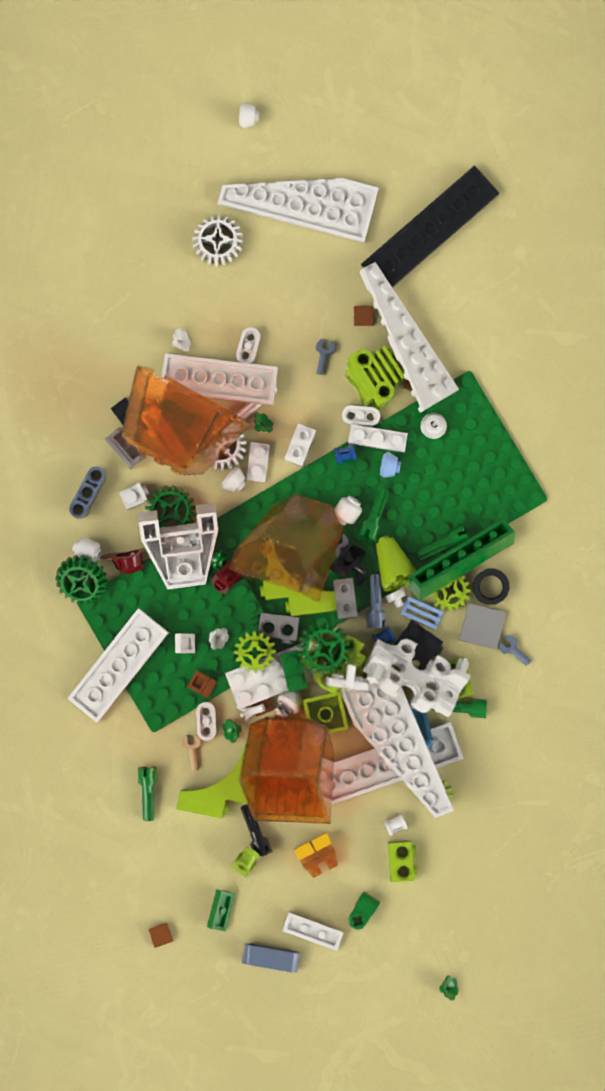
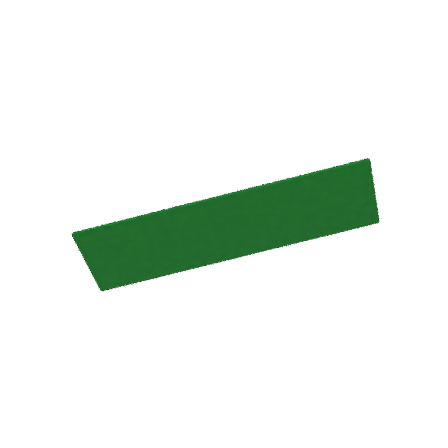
M467 371L453 379L459 389L458 391L421 413L418 410L420 405L416 401L372 427L408 433L405 453L353 445L357 460H347L338 465L334 450L217 518L218 533L213 554L216 551L227 553V562L230 560L244 573L237 582L244 578L246 579L263 609V613L291 617V613L286 612L285 602L289 601V598L266 601L265 597H261L260 586L263 585V581L271 580L270 577H266L265 566L269 565L268 558H264L263 546H266V541H274L275 550L280 562L297 581L316 590L331 592L334 591L333 580L343 578L329 569L336 559V550L329 546V541L334 534L336 544H341L342 534H345L349 543L352 542L366 552L364 558L359 563L368 571L362 585L357 586L355 584L358 572L355 570L346 578H353L358 613L370 606L371 574H380L376 544L380 538L384 536L393 537L415 569L418 570L455 548L452 546L424 561H421L417 555L418 550L447 537L448 531L463 525L466 531L465 534L470 539L503 518L509 524L547 501V496L471 371ZM429 413H438L446 420V431L437 439L428 438L421 431V421ZM348 442L337 447V449L348 447ZM390 452L398 457V461L401 462L400 471L395 473V476L383 478L380 475L382 457L384 453ZM381 488L388 490L389 496L379 521L381 529L377 541L374 543L370 541L369 536L364 540L358 537L363 521L369 518L378 490ZM352 496L361 503L362 513L354 524L346 523V525H342L336 520L337 516L334 514V508L342 497ZM150 557L143 561V569L141 571L130 574L123 573L109 581L105 592L94 603L90 601L86 605L83 601L79 605L77 601L78 607L104 651L138 608L169 632L126 687L152 732H157L196 709L199 704L207 702L228 690L230 686L225 673L239 668L242 663L235 660L239 656L234 654L235 650H239L235 644L241 643L239 640L240 636L246 638V632L253 635V631L256 630L258 635L261 614L247 621L231 591L229 590L224 595L214 588L211 581L219 571L217 568L214 569V566L211 564L205 585L167 589ZM381 582V599H382V598H384L385 596L389 595L390 593H392V592H394V591L385 592L384 589H383V587H382V582ZM337 611L295 616L299 618L297 640L292 641V644L281 643V639L273 638L275 645L271 649H276L277 653L303 643L299 640V637L306 639L307 636L303 631L306 630L310 634V625L316 630V623L319 622L323 628L324 622H328V629H330L332 624L338 625L346 619L338 620ZM270 622L265 623L263 626L264 632L272 633L274 625ZM285 625L282 629L283 634L286 636L291 635L294 631L291 625ZM217 628H226L229 635L228 641L225 642V646L222 649L217 648L213 650L209 642L210 633ZM175 634H195V653H175ZM251 640L247 641L243 648L248 647L251 644ZM258 640L262 647H267L263 641ZM253 647V650L249 652L257 656L260 651L257 650V647ZM243 656L247 662L252 663L250 658ZM196 670L217 681L208 698L187 687Z

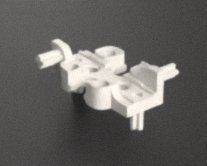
M378 639L363 669L368 675L369 683L372 684L374 682L377 684L379 681L381 690L395 697L400 691V687L407 686L414 692V698L411 703L414 709L425 713L432 708L436 713L440 712L449 717L453 712L462 688L471 676L466 673L469 666L468 659L459 658L456 668L450 671L449 662L437 655L433 661L430 660L425 670H419L412 663L417 643L409 639H403L397 645H389ZM392 665L398 666L400 672L392 669ZM426 684H431L434 687V691L427 688Z

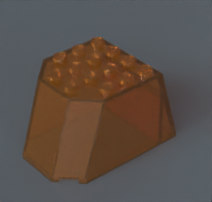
M137 365L122 437L126 439V443L137 447V452L142 455L155 457L154 461L160 465L171 466L170 470L178 475H203L250 427L251 423L172 378L165 375L163 379L153 374L155 370Z
M282 715L266 716L250 724L239 782L254 821L330 824L335 752L327 726L298 715L292 717H283Z

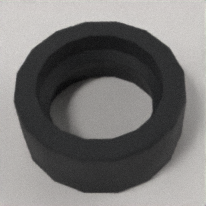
M494 568L481 571L473 582V593L476 599L486 605H496L502 602L508 596L510 590L507 576L502 571ZM486 576H495L502 583V591L495 598L485 597L480 591V583Z

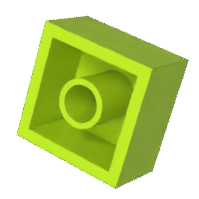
M340 691L336 692L335 695L331 693L302 700L311 738L349 729Z

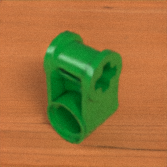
M363 892L349 915V925L356 930L363 929L378 908L380 901ZM360 915L362 923H357L356 926L353 925V917L357 918Z

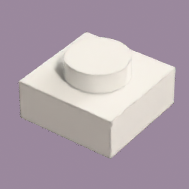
M175 634V653H195V634Z

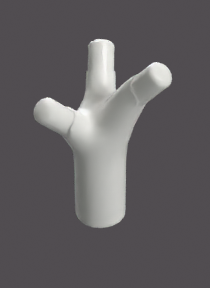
M261 704L254 707H244L239 709L243 711L240 716H246L245 721L248 722L251 716L264 712L265 706Z

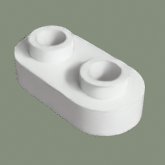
M248 327L243 330L236 352L238 362L249 364L254 362L260 342V333L257 329ZM249 335H253L254 340L249 341L247 337ZM248 353L249 358L243 359L242 355Z
M350 405L344 408L342 419L347 425L354 424L372 427L379 422L380 413L374 407ZM354 413L355 418L349 419L348 414ZM372 414L374 419L368 420L367 415Z
M203 702L196 709L197 734L200 739L209 741L215 737L217 732L216 710L211 703ZM204 708L210 710L209 715L205 716L202 713ZM204 728H210L211 732L209 735L204 734Z

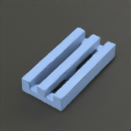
M409 596L401 612V615L435 630L443 614V611ZM412 602L434 613H437L438 616L435 617L413 606H410L409 603ZM406 610L414 611L435 622L434 624L407 613Z

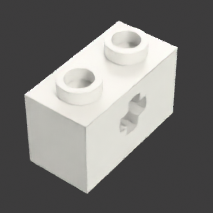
M297 424L284 462L303 468L316 430Z

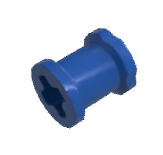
M349 444L348 447L341 449L334 448L338 465L347 460H357L353 444Z
M389 626L384 631L371 635L375 643L378 639L386 644L396 641Z

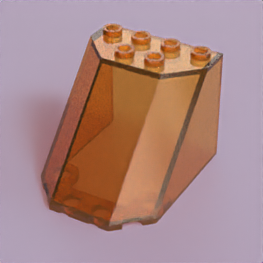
M294 494L273 505L235 550L229 569L247 579L252 580L255 577L300 592L319 602L330 570L329 568L343 532V527L335 514L333 506L299 494Z

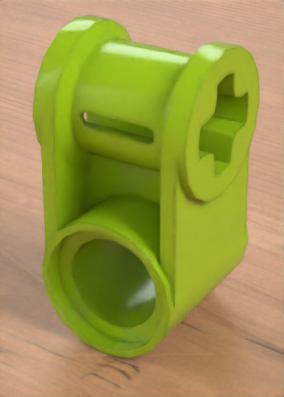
M245 847L230 867L246 878L260 856L253 849Z

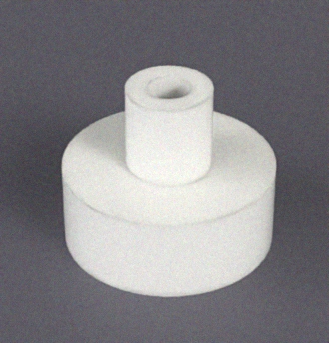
M401 589L385 597L388 603L394 601L396 608L403 606L401 598L406 595L404 590Z

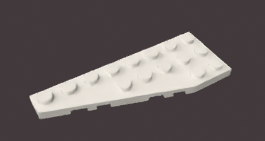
M344 178L318 179L313 181H281L276 183L263 182L258 184L222 185L218 205L364 243L379 188Z
M365 678L363 681L368 682L367 690L340 689L355 727L378 751L435 818H439L453 812L454 809L403 688L400 687L396 697L390 696L381 690L379 681L377 684L374 682L371 684Z

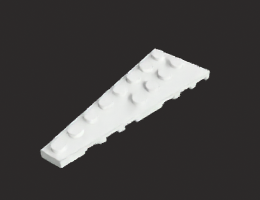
M376 262L360 270L359 272L366 289L374 298L373 305L381 314V324L387 328L389 333L387 338L396 359L404 368L403 375L405 380H409L413 389L411 394L413 397L416 396L420 405L418 408L420 413L458 391L459 389Z

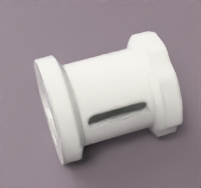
M401 813L393 819L384 820L390 836L399 830L408 829Z

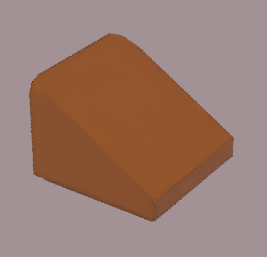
M196 670L187 687L208 698L217 681Z

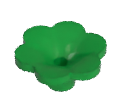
M255 413V430L271 433L273 431V422L268 419L266 414Z
M226 719V722L223 724L225 738L230 740L231 743H235L237 738H239V732L242 731L241 726L231 719Z
M450 975L445 977V980L439 987L440 992L444 993V996L449 998V1000H455V995L458 994L457 981Z

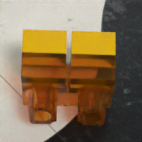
M327 832L311 840L318 856L310 841L294 849L305 871L308 870L313 878L322 874L318 864L323 861L326 862L329 870L338 866L335 856L336 852Z

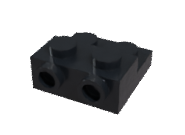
M413 620L410 621L394 643V645H397L403 639H409L417 643L412 661L417 660L420 662L419 670H425L432 657L439 655L444 649L441 646L443 644L442 640Z

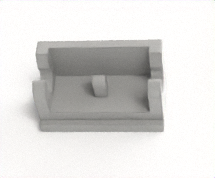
M122 427L117 428L105 438L107 443L130 470L147 457Z

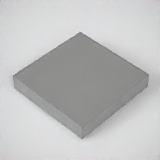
M468 603L459 640L497 650L506 612Z

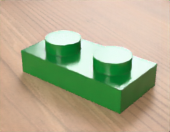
M245 578L235 583L229 589L247 621L264 612Z
M299 650L279 654L288 692L308 688L303 665L300 662L301 657L298 656Z
M216 889L207 928L226 931L235 893Z

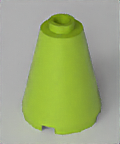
M384 536L380 538L376 544L384 591L400 589L399 586L404 584L408 586L409 575L417 570L393 537Z

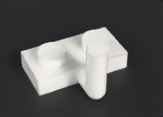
M348 665L346 679L341 674H332V677L327 676L326 685L348 689L367 690L368 682L363 681V677L355 676V665Z

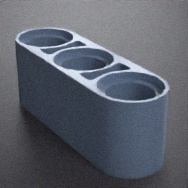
M100 467L90 468L69 507L71 515L76 519H83L87 516L106 480V474ZM96 471L102 473V477L98 481L92 480V474ZM86 488L93 490V494L89 498L83 496V491ZM77 505L84 507V511L80 515L74 513V508Z
M245 943L242 963L297 973L300 953Z

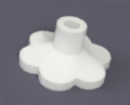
M180 328L176 329L173 334L174 340L172 345L183 351H188L191 341L188 338L187 332L182 331Z
M217 628L210 633L209 642L213 650L217 648L222 649L225 646V642L228 641L229 635L226 628Z

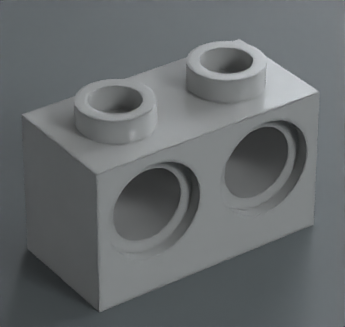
M353 578L333 580L338 620L358 617Z
M261 613L258 635L264 632V638L268 635L270 636L269 642H273L274 638L281 639V643L292 644V641L297 640L299 618ZM270 622L274 625L272 633L264 632L263 626L265 623ZM285 625H291L294 629L293 633L289 636L284 635L282 632Z

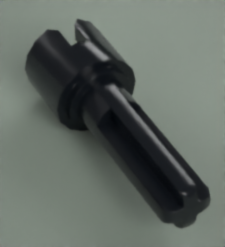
M251 804L243 805L241 811L252 838L251 849L262 857L272 853L268 837L262 835Z

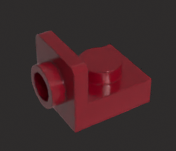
M229 560L214 576L211 583L217 591L225 595L244 573Z

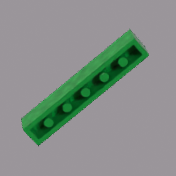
M504 518L410 574L409 588L421 601L513 545L515 531Z

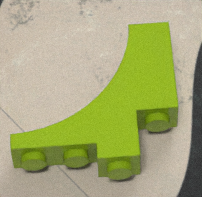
M266 541V546H263L264 558H268L269 565L265 566L266 577H270L271 580L263 581V585L260 586L261 597H265L266 601L289 598V601L285 602L286 612L291 613V617L337 611L335 591L316 590L297 581L280 562L275 550L274 541Z
M245 744L237 765L218 783L199 790H180L176 809L222 819L223 815H227L229 804L226 803V800L249 804L250 800L253 801L256 789H252L253 784L245 783L251 777L252 769L249 768V763L254 761L256 750L252 749L253 745Z

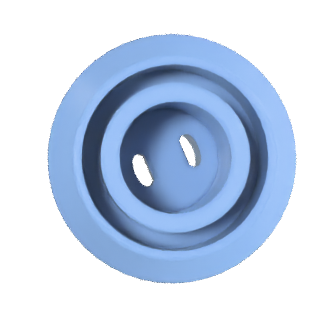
M390 452L383 454L380 475L383 478L395 476V473H399L401 462L398 461V457Z

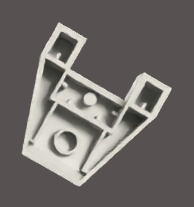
M215 503L195 505L198 523L159 528L157 510L138 513L141 541L167 589L206 584L218 533Z

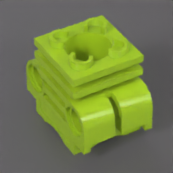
M385 345L381 347V351L376 350L374 356L366 349L358 350L347 357L349 362L346 363L349 368L346 369L345 376L349 383L357 389L360 400L364 406L373 404L377 410L391 402L394 389L398 387L399 383L401 385L405 381L403 366L401 364L397 365L394 360L395 354L391 348L387 349ZM366 359L368 363L362 365L358 362V360ZM385 390L389 395L383 397L379 392Z
M325 632L319 634L326 642L335 639ZM347 635L343 642L345 640L350 642L347 648L351 651L350 653L344 652V655L349 657V659L345 660L342 658L341 662L345 666L342 667L337 664L338 672L331 668L332 673L329 677H332V674H341L346 679L348 665H355L356 669L361 666L366 656L360 653L364 644ZM314 637L311 641L313 645L309 651V654L312 653L311 651H313L316 648V642ZM321 643L322 649L319 651L327 654L326 648L328 645L325 646ZM339 643L332 649L334 660L339 652ZM324 656L312 659L316 664H329ZM318 669L313 675L315 683L335 695L339 687L328 686L326 682H322L324 675H320Z

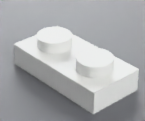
M251 442L246 481L265 483L270 444Z

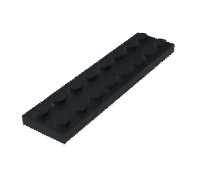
M474 165L361 263V267L364 268L376 262L393 288L500 193Z

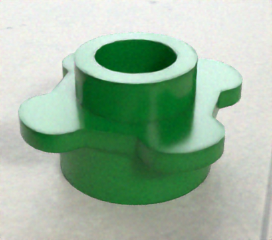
M216 551L213 554L211 565L214 566V569L217 568L219 571L226 565L227 553Z

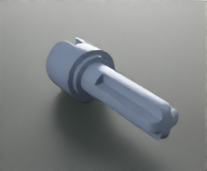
M371 574L370 610L366 612L367 628L386 627V612L382 610L380 574Z

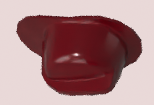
M141 548L128 552L108 553L101 555L100 558L112 560L118 571L130 574L143 569L142 553L146 549Z

